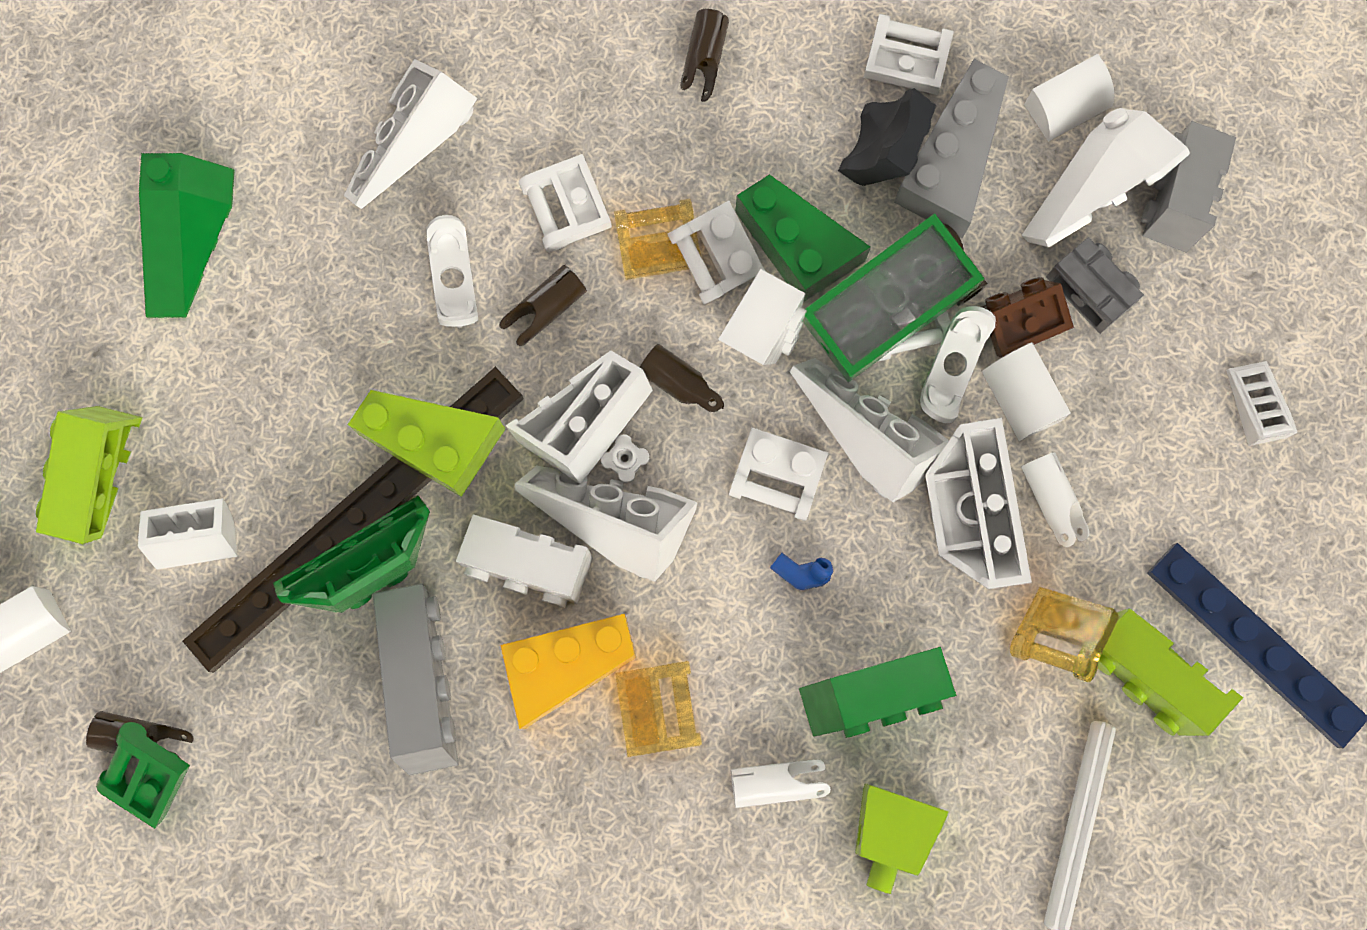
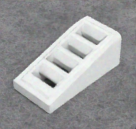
M1267 361L1226 370L1248 446L1285 439L1298 433L1290 410ZM1260 374L1261 382L1245 385L1242 377ZM1262 389L1265 390L1266 396L1252 399L1248 393ZM1269 404L1270 411L1257 413L1255 406ZM1273 419L1275 425L1264 427L1261 421Z

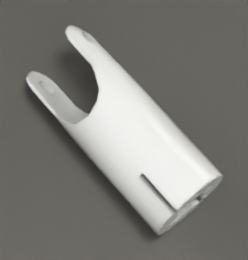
M1056 453L1047 454L1023 465L1021 468L1059 544L1064 547H1070L1075 543L1076 537L1078 541L1086 540L1090 532ZM1078 528H1081L1083 530L1082 535H1079L1077 533ZM1063 534H1066L1068 536L1067 541L1064 540Z
M808 760L731 769L735 808L821 798L828 795L831 789L827 783L806 784L794 779L798 774L824 771V762L821 760ZM817 765V769L814 770L811 768L812 766Z

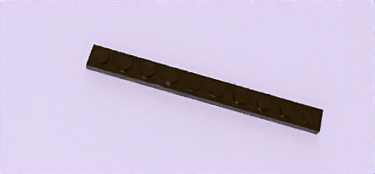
M495 366L450 407L498 417L501 420L524 398ZM391 457L182 642L208 672L214 673L291 605L281 603L276 595L274 582L408 502L432 479L396 457Z

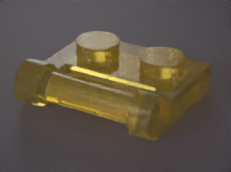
M690 198L679 200L677 205L626 213L625 209L614 211L625 280L689 269L677 244H672L667 235L671 231L630 238L629 228L682 220L684 225L694 219ZM697 232L690 236L701 256Z
M1039 587L1011 642V656L1024 661L1031 658L1072 672L1076 679L1091 682L1097 673L1098 660L1120 616L1113 608ZM1040 633L1081 646L1082 648L1078 656L1036 643L1034 640L1037 634Z
M689 661L615 673L627 757L702 745L701 732L696 733L687 677L688 674H691ZM671 677L680 736L667 738L659 679Z

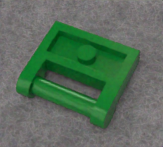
M134 722L125 723L117 734L116 742L118 746L109 767L100 774L96 788L101 795L155 829L167 815L190 765L176 754L169 752L146 737V730L142 725ZM132 756L139 759V763L128 785L124 774Z

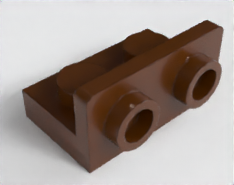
M1037 277L1023 282L1020 285L1021 290L1012 294L1003 292L985 299L986 305L981 307L992 312L996 319V325L990 337L998 357L1002 358L1031 342L1035 345L1074 328L1061 283Z

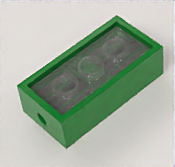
M934 213L805 308L807 312L802 322L849 383L977 289L985 278Z

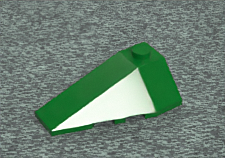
M141 153L139 207L145 314L147 318L187 317L204 276V269L219 240L218 236L232 209L234 169L183 153Z

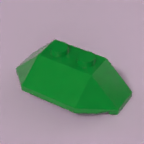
M417 495L274 582L277 597L281 603L342 613L349 608L357 609L365 605L372 598V594L384 586L392 587L399 584L408 576V571L415 568L430 513L426 504Z

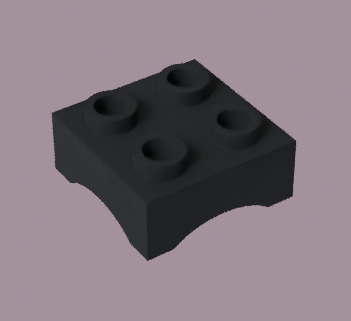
M915 88L905 91L904 95L896 101L870 102L865 104L860 115L861 129L857 144L853 151L842 160L838 172L862 186L910 175V172L917 164V155L923 139L931 128V119L937 105Z

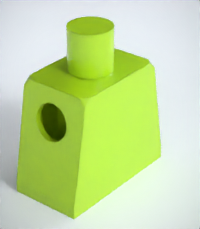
M864 784L855 853L873 861L866 886L891 894L898 870L918 876L945 823L948 811L869 784Z

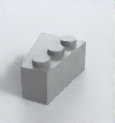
M1191 121L1182 133H1174V136L1187 146L1190 154L1163 178L1154 183L1153 188L1159 190L1156 200L1151 199L1148 202L1141 217V222L1146 223L1143 237L1185 253L1215 226L1217 216L1209 214L1213 201L1219 202L1222 198L1224 189L1218 186L1222 175L1225 176L1229 170L1236 137Z

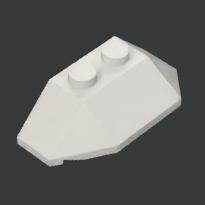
M1002 418L960 424L925 474L939 556L987 589L1032 583Z

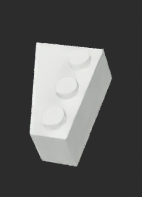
M760 269L718 340L762 365L776 364L782 353L787 356L790 355L800 337L799 332L803 326L802 320L807 310L802 308L805 293Z
M609 351L569 380L571 384L552 398L546 396L539 401V407L520 421L515 418L506 425L519 444L580 485L653 391L643 369L613 351Z
M473 514L456 562L466 567L464 572L466 576L488 582L489 576L505 580L503 585L505 589L523 595L527 594L528 589L544 593L542 601L565 608L567 602L578 603L593 557L587 547L577 544L575 548L554 542L555 539L553 537L540 534L539 537L521 531L518 527Z

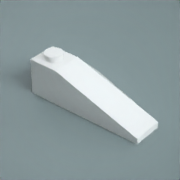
M414 59L389 100V103L397 106L393 116L385 122H379L374 133L377 134L376 143L379 145L376 152L369 150L363 155L344 196L361 209L454 134L460 125H464L473 113V105L477 98L441 71Z
M1119 108L1109 112L1103 118V122L1090 132L1023 232L1022 237L1029 243L1046 247L1052 246L1091 222L1093 218L1092 212L1110 204L1117 206L1127 200L1125 192L1143 181L1150 186L1163 178L1190 154L1187 146L1145 111Z
M816 358L793 365L790 371L860 475L873 486L879 495L888 498L892 502L916 489L926 478L925 474L949 441L928 423L913 414L908 422L890 413L888 407L891 401L879 395L877 399L869 395L860 396L856 393L858 390L856 381L851 380L848 383L839 371Z
M538 465L515 483V491L616 566L654 582L674 561L697 507V502L661 488L648 486L646 496L623 492L624 482L611 479L609 484L590 486L587 485L586 477L580 485L557 469Z

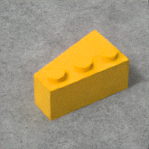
M625 614L500 645L519 729L528 728L636 658Z

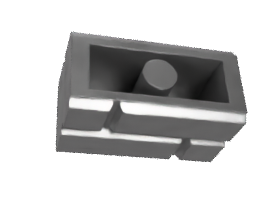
M1089 237L1058 262L1046 276L1049 281L1061 283L1065 298L1099 334L1144 296L1139 290L1140 284L1136 277L1127 271L1122 272L1112 262V254L1108 248L1101 243H1094Z

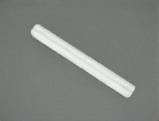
M1093 721L1090 725L1044 919V925L1051 930H1070L1116 732L1115 726L1106 722Z

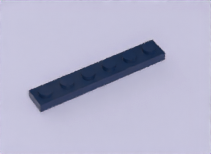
M1173 544L1147 572L1152 579L1337 748L1344 749L1367 722V715L1180 544Z

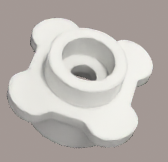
M625 434L617 436L613 448L609 452H605L601 457L602 466L606 469L611 468L619 475V479L625 483L633 481L635 473L640 466L647 464L649 461L648 451L644 448L639 449L631 442L630 436ZM623 455H627L629 457V460L627 462H623L621 460V457Z

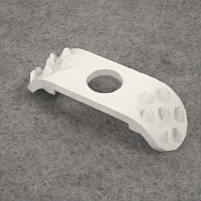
M437 216L426 227V237L438 322L446 327L457 326L462 328V326L471 325L478 321L465 226L455 216ZM451 268L459 270L464 276L462 285L453 289L444 286L440 280L441 274Z
M978 306L961 308L952 318L945 332L920 397V404L924 412L939 422L952 423L958 417L963 394L983 346L996 325L995 316L989 310ZM952 352L960 353L965 360L963 371L955 376L949 375L943 365L946 356Z

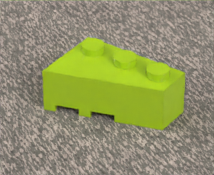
M370 390L347 424L359 436L460 497L463 496L505 431V427L498 417Z
M100 406L57 412L50 428L52 443L49 458L43 467V477L45 479L43 494L36 507V517L38 518L37 533L79 544H86L102 538L119 489L113 487L119 462L127 464L131 452L124 450L129 432L132 426L140 427L143 417Z
M1132 609L1118 611L1085 646L1093 653L1090 658L1092 663L1107 675L1114 673L1125 684L1121 688L1125 695L1136 704L1143 705L1145 703L1156 713L1153 720L1166 733L1172 736L1176 733L1179 736H1210L1244 697L1233 689L1227 694L1223 693L1203 677L1208 672L1207 668L1198 661L1191 667L1171 648L1174 642Z

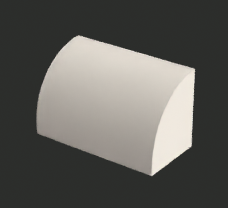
M1096 54L1033 88L1024 106L1049 142L1113 107L1114 86L1105 63L1099 54Z
M1032 342L1002 357L982 371L1018 441L1024 440L1061 422L1071 414Z
M223 498L140 512L138 548L156 569L238 557L234 521Z
M31 586L0 604V673L71 632L49 589Z

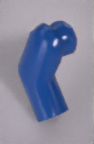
M781 553L770 567L771 570L798 590L822 587L830 581L833 574L832 563L822 557L817 558L815 562L798 565L784 553Z

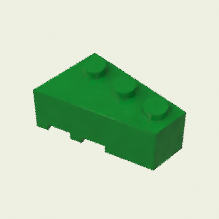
M770 174L736 196V214L786 283L805 293L803 302L863 264L867 259L871 246Z
M941 646L799 688L813 737L842 730L844 731L845 738L869 732V722L881 719L883 727L907 720L905 711L917 708L919 715L943 709L941 700L957 696Z

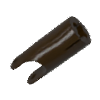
M701 9L696 13L680 82L682 90L689 89L694 81L696 69L701 70L705 77L701 97L702 102L707 101L713 93L729 24L728 17L714 9Z
M562 265L506 314L500 321L499 327L507 329L522 316L535 314L531 326L517 338L516 344L524 346L585 294L587 290L577 275L569 267Z
M655 345L642 362L640 368L643 369L647 379L680 403L698 404L709 412H717L724 408L721 396L709 388L702 374L662 345ZM709 401H710L711 403H712L713 401H715V402H716V405H715V406H710V405H709Z
M103 711L98 712L94 716L86 736L88 748L113 754L118 746L116 742L117 734L121 726L129 722L142 725L146 730V737L155 743L166 738L189 743L194 741L193 735L183 729Z

